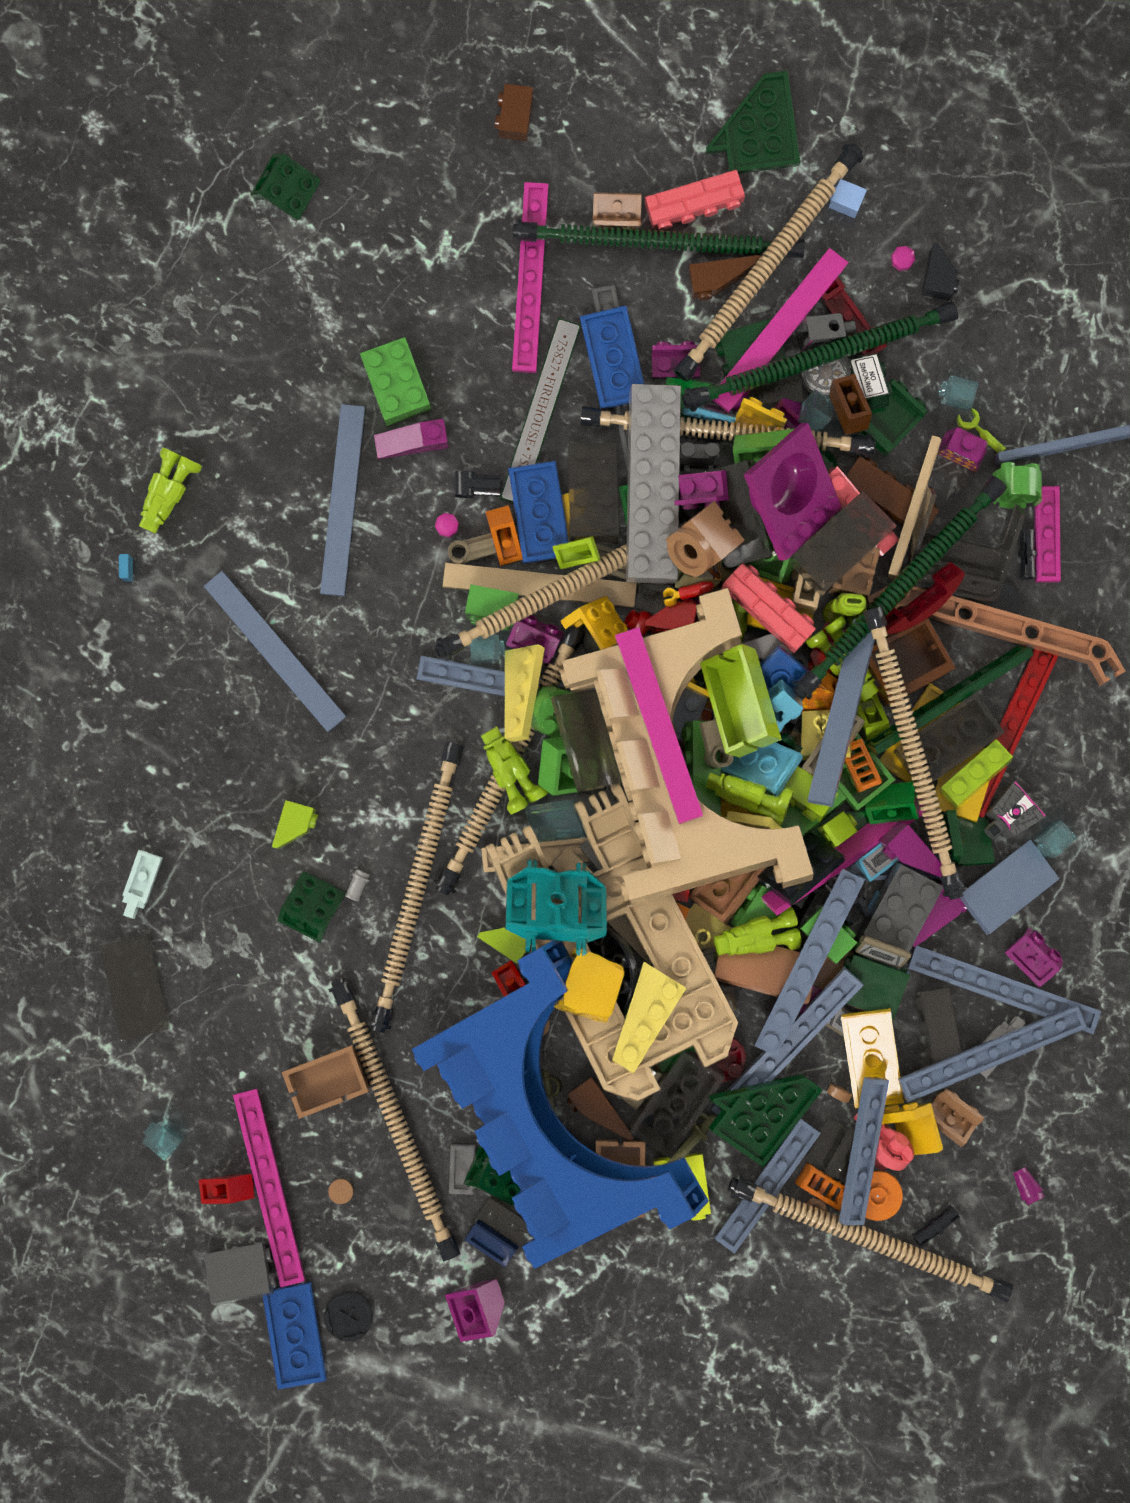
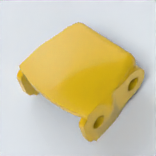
M575 948L570 952V956L575 959L569 969L565 982L568 991L563 994V1001H556L554 1007L572 1015L607 1023L608 1018L613 1013L624 977V967L588 951L586 955L582 956V949L580 956H578Z

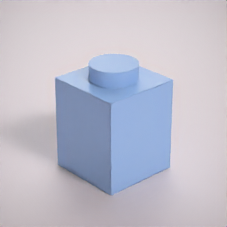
M840 179L838 186L834 185L836 191L830 198L829 208L855 218L867 190Z

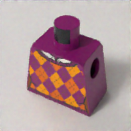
M956 427L945 432L937 455L977 473L987 452L988 442Z

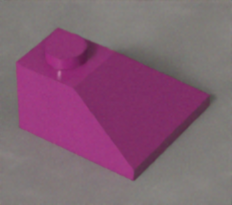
M497 1279L482 1281L445 1294L460 1342L496 1335L505 1303Z

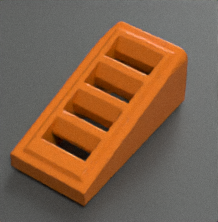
M862 738L851 743V750L860 747L861 752L845 758L844 761L858 793L883 783ZM862 756L865 761L853 765L851 762ZM868 766L869 770L857 774V769ZM872 775L873 779L861 783L860 778Z
M806 1163L795 1184L840 1211L845 1185ZM820 1178H824L821 1184L819 1185L818 1189L815 1191L814 1188L816 1187ZM829 1183H832V1185H831L830 1189L828 1190L827 1194H826L825 1196H823V1193L825 1192V1190H826V1188L828 1187ZM837 1188H840L841 1190L838 1193L834 1202L831 1201V1198L833 1197Z

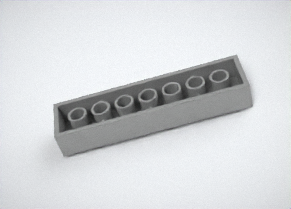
M632 384L629 391L626 582L675 584L678 577V568L668 554L665 539L678 529L679 505L675 506L674 501L679 500L681 386Z

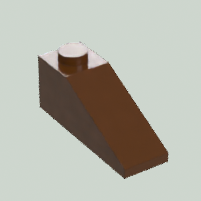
M761 255L689 264L688 272L692 299L698 298L699 301L712 299V296H716L746 276L756 262L759 261Z
M592 1076L567 1093L570 1098L566 1101L574 1112L579 1110L581 1115L629 1141L634 1139L633 1134Z

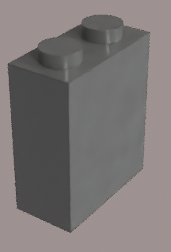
M258 1243L204 1254L212 1305L217 1306L274 1294L273 1288L276 1287V1278L274 1272L270 1273L269 1263H272L271 1249L266 1247V1244Z

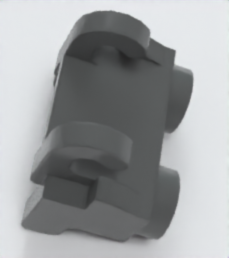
M680 442V465H684V474L690 473L689 467H708V472H713V464L719 465V444L709 443L706 445Z

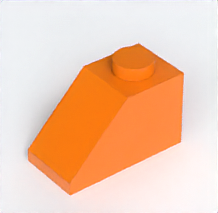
M509 505L486 511L500 566L523 560Z

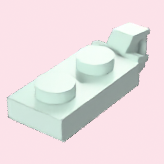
M142 850L138 851L122 895L124 896L122 902L127 903L123 916L135 919L138 909H144L163 857Z

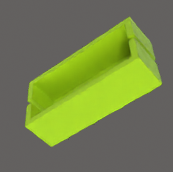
M740 644L724 651L723 655L718 654L700 662L725 754L740 758L759 750L758 747L763 748L782 740L755 648Z

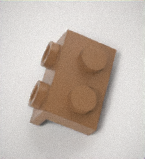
M594 192L593 225L601 226L602 229L604 227L610 229L612 226H621V229L627 228L629 230V228H633L635 230L636 226H641V193Z
M946 1088L936 1094L931 1102L938 1130L960 1147L966 1144L976 1126L984 1120V1117L979 1114L975 1107L966 1104L955 1092Z

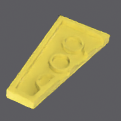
M538 644L505 651V739L511 742L529 739L545 650L544 647Z
M643 963L612 1059L613 1062L632 1074L635 1073L684 994L686 987L649 964Z

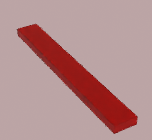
M1037 649L1033 650L1034 655L1030 657L991 740L992 743L997 739L1011 755H1013L1056 663L1057 655ZM1007 766L989 781L979 817L984 818Z

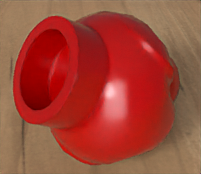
M632 610L624 620L628 631L639 627L642 638L645 637L648 631L653 635L661 633L652 631L645 625L646 620L652 617L648 611L636 612Z

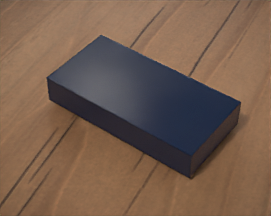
M479 1219L464 1239L503 1267H506L519 1247Z

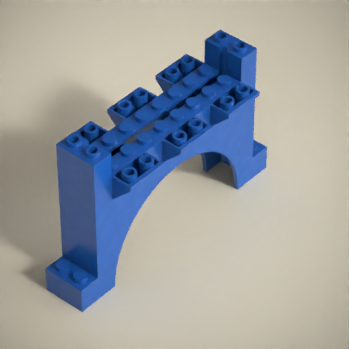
M552 940L517 961L520 965L521 974L528 979L529 983L411 1049L416 1063L422 1067L423 1071L437 1064L442 1079L449 1085L453 1099L460 1105L461 1109L471 1103L473 1104L475 1114L483 1122V1125L474 1132L477 1135L479 1145L484 1148L489 1157L490 1165L497 1171L499 1176L510 1170L512 1180L519 1186L521 1191L512 1197V1200L514 1201L516 1211L521 1214L527 1224L526 1227L529 1234L533 1236V1239L524 1244L522 1248L526 1259L532 1264L534 1269L654 1208L658 1209L660 1220L670 1230L694 1218L709 1202L684 1157L673 1162L655 1166H633L609 1160L581 1144L569 1133L553 1111L541 1077L540 1048L545 1026L555 1008L554 1003L561 1000L563 994L568 991L565 982L573 960L562 941Z

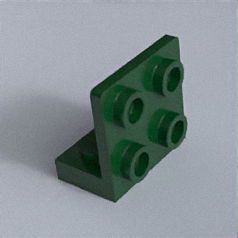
M284 153L272 154L250 195L257 200L269 201L295 220H299L321 180Z
M946 810L943 815L944 818L940 820L945 821V824L942 826H946L947 830L944 832H948L949 836L946 838H950V843L948 844L952 845V849L948 850L951 863L954 862L955 866L993 864L995 857L992 841L984 831L988 826L987 818L978 817L977 822L964 818H957L956 810Z
M302 872L282 905L277 921L321 943L328 924L346 893L307 872Z
M479 1145L463 1184L473 1189L482 1190L514 1206L512 1197L521 1190L512 1180L510 1170L499 1176L497 1171L490 1165L486 1151Z

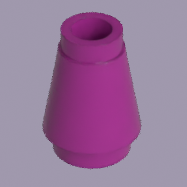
M1026 1167L1013 1173L1021 1200L1025 1201L1027 1206L1045 1197L1042 1192L1044 1189L1027 1171Z

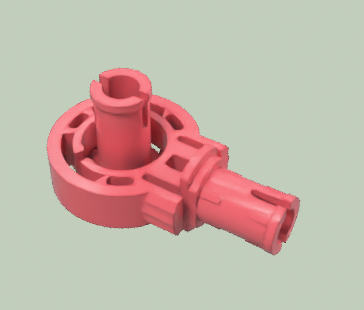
M858 1113L853 1118L856 1121ZM882 1124L875 1166L883 1171L887 1168L896 1171L903 1170L913 1160L914 1149L905 1135L891 1129L887 1124Z

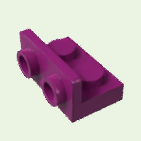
M692 341L681 342V345H671V342H658L657 345H653L652 379H667V377L681 379L673 370L698 345H695V342ZM700 366L691 379H700Z
M726 470L678 475L681 500H675V506L683 505L684 510L698 508V503H705V507L715 501L720 506L719 501L729 500Z
M530 615L514 624L506 645L517 649L538 644L545 648L542 662L550 664L564 632L560 631L557 626L544 624L538 621L535 616Z
M1031 928L1025 930L1024 935L1005 951V954L1039 988L1059 972L1063 965L1060 953L1054 948L1051 949L1045 943L1043 936Z

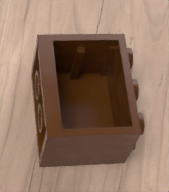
M928 618L907 630L886 636L889 650L895 649V653L891 654V656H897V659L893 660V662L898 661L899 665L894 667H900L901 670L896 674L902 673V678L898 680H904V684L900 686L906 687V690H903L902 693L907 692L909 695L956 668ZM875 640L868 667L872 673L871 678H875L874 684L879 689L877 694L886 708L894 700H888V697L892 696V694L887 695L886 691L890 690V688L885 689L884 687L889 682H883L882 680L887 676H881V672H884L885 669H879V666H882L883 663H877V660L882 658H876L875 654L880 653L877 641Z

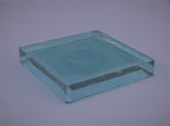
M574 800L530 805L525 808L526 816L538 842L585 836L584 827L574 807Z

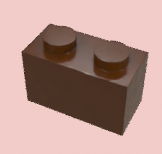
M504 84V92L499 91L498 106H501V114H496L495 129H498L499 138L527 141L533 102V87Z
M852 374L833 379L829 397L845 435L867 430L872 412L856 375Z

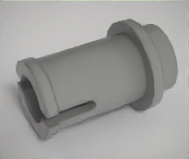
M356 869L355 873L352 872L351 874L353 878L345 896L359 902L366 882L370 881L368 879L370 874Z

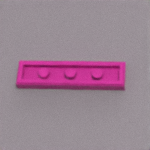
M1042 486V502L1034 506L1035 551H1037V557L1035 558V582H1060V486Z

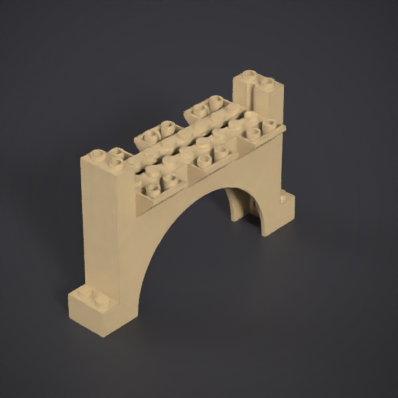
M728 588L699 596L700 604L696 605L699 622L643 638L671 723L673 722V716L683 691L698 671L702 669L700 662L715 655H721L724 651L742 644L740 640L742 634ZM618 645L562 661L564 668L560 669V674L565 689L570 688L571 693L576 694L596 688L613 750H615L614 755L621 774L624 790L628 801L633 800V802L629 803L634 821L639 820L634 825L647 869L623 875L624 882L620 883L625 901L630 900L632 905H636L774 865L773 872L776 882L782 883L783 888L812 880L813 871L799 825L782 829L747 827L719 816L699 800L703 817L678 824Z

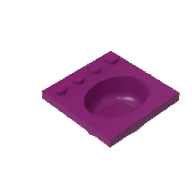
M800 423L744 474L749 486L751 504L756 512L761 515L779 560H787L842 508L809 423Z

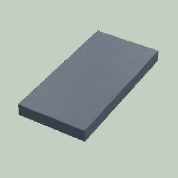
M1028 840L967 887V890L963 892L964 896L960 897V899L986 935H988L1058 881L1059 877L1034 843Z

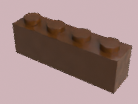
M860 456L846 477L869 504L901 526H904L915 489L907 484L903 486L896 481L895 475L889 471H881L876 467L877 464L873 460ZM924 498L912 532L919 538L925 533L939 512L936 508L937 505L928 498Z

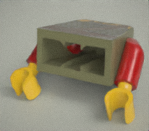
M722 560L696 578L678 569L675 588H679V591H675L672 588L664 590V597L672 596V598L664 600L665 606H674L678 598L684 600L711 592L720 581L725 582L732 575V569L723 567Z

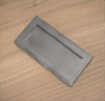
M451 1144L449 1194H474V1189L463 1183L475 1157V1144Z

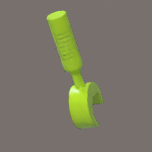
M972 408L970 410L974 416L972 422H963L960 415L957 416V424L961 429L969 431L975 428L979 432L980 437L987 441L988 445L996 453L1003 452L1006 449L991 433L983 430L978 425L980 416L975 409Z

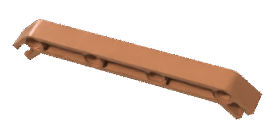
M914 585L909 590V593L905 594V598L897 603L895 608L901 610L926 591L927 588ZM888 586L870 595L866 599L867 605H871ZM951 596L940 609L928 617L932 620L1088 664L1100 686L1110 680L1108 676H1105L1100 664L1107 661L1115 672L1113 674L1115 678L1126 672L1113 648L1104 639L955 596ZM960 609H967L970 612V619L964 620L960 618L958 611ZM1026 628H1033L1036 631L1037 636L1035 639H1030L1026 636ZM1093 647L1102 649V658H1096L1093 655Z

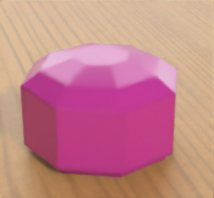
M907 246L897 247L891 256L892 266L899 271L909 270L915 262L914 251Z
M444 513L437 517L435 528L440 536L450 538L457 533L459 523L454 515Z

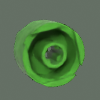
M1007 462L1001 464V469L993 472V476L999 478L1007 487V490L993 502L994 504L999 502V507L1022 509L1026 508V503L1033 502V506H1036L1042 502V472L1039 470L1038 464L1031 463L1025 466H1016L1015 463Z
M546 685L538 688L531 726L535 731L552 738L575 734L582 715L580 699L573 693L556 686Z

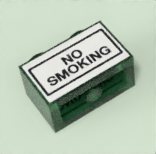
M878 354L850 359L849 375H856L870 410L888 407L889 397L893 396L891 383L885 380L886 367L884 362H880Z

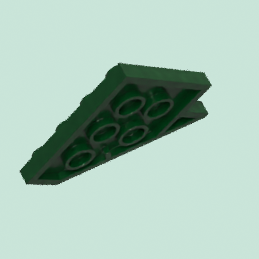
M788 71L764 74L706 147V154L726 152L729 172L737 170L738 174L800 166Z
M803 1074L710 1095L709 1099L722 1108V1110L708 1128L724 1141L764 1167L823 1089Z

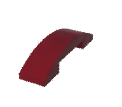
M837 277L821 297L826 309L830 314L841 313L843 321L854 320L856 326L855 334L871 329L866 319L844 290V284ZM879 345L878 347L862 351L860 354L863 357L876 355L887 345Z
M949 562L931 576L935 584L900 611L894 607L888 612V615L885 617L887 634L907 630L934 614L956 591L965 576L964 571L952 562Z

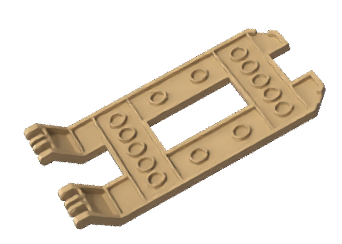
M617 783L611 786V791L618 801L613 806L610 805L608 796L603 790L598 792V795L605 809L602 810L595 795L590 796L589 801L596 811V814L590 817L583 802L579 801L574 804L590 846L602 867L601 870L593 873V875L606 886L607 922L626 914L652 967L686 987V990L634 1074L612 1061L625 1022L617 1002L607 1023L597 1022L567 1012L565 1014L603 1090L638 1102L660 1091V1087L650 1067L692 1046L704 1068L726 1058L738 1021L673 895H667L636 905H632L630 900L625 901L620 883L624 882L623 875L647 869L629 804L621 786ZM530 825L522 830L525 838L530 843L529 846L523 849L517 834H510V838L517 851L513 853L506 837L502 838L500 842L508 856L502 859L499 858L494 844L485 846L505 894L507 879L526 868L529 859H532V865L533 859L537 861V868L549 869ZM532 883V920H535L536 883ZM578 886V923H581L580 886ZM560 899L551 900L555 904L563 903ZM536 939V949L552 940ZM562 941L570 955L571 950L576 948V942ZM586 943V951L591 952Z

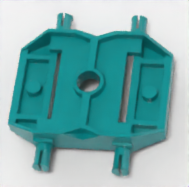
M529 859L526 868L507 879L505 929L526 939V952H530V944L531 953L536 950V939L576 942V954L580 956L582 948V956L587 954L586 943L606 936V886L592 873L586 871L585 863H582V868L580 862L576 864V870L557 873L546 868H537V861L533 859L532 865V859ZM532 883H536L535 920H532ZM578 886H580L581 923H578ZM560 899L563 903L555 904L551 900Z

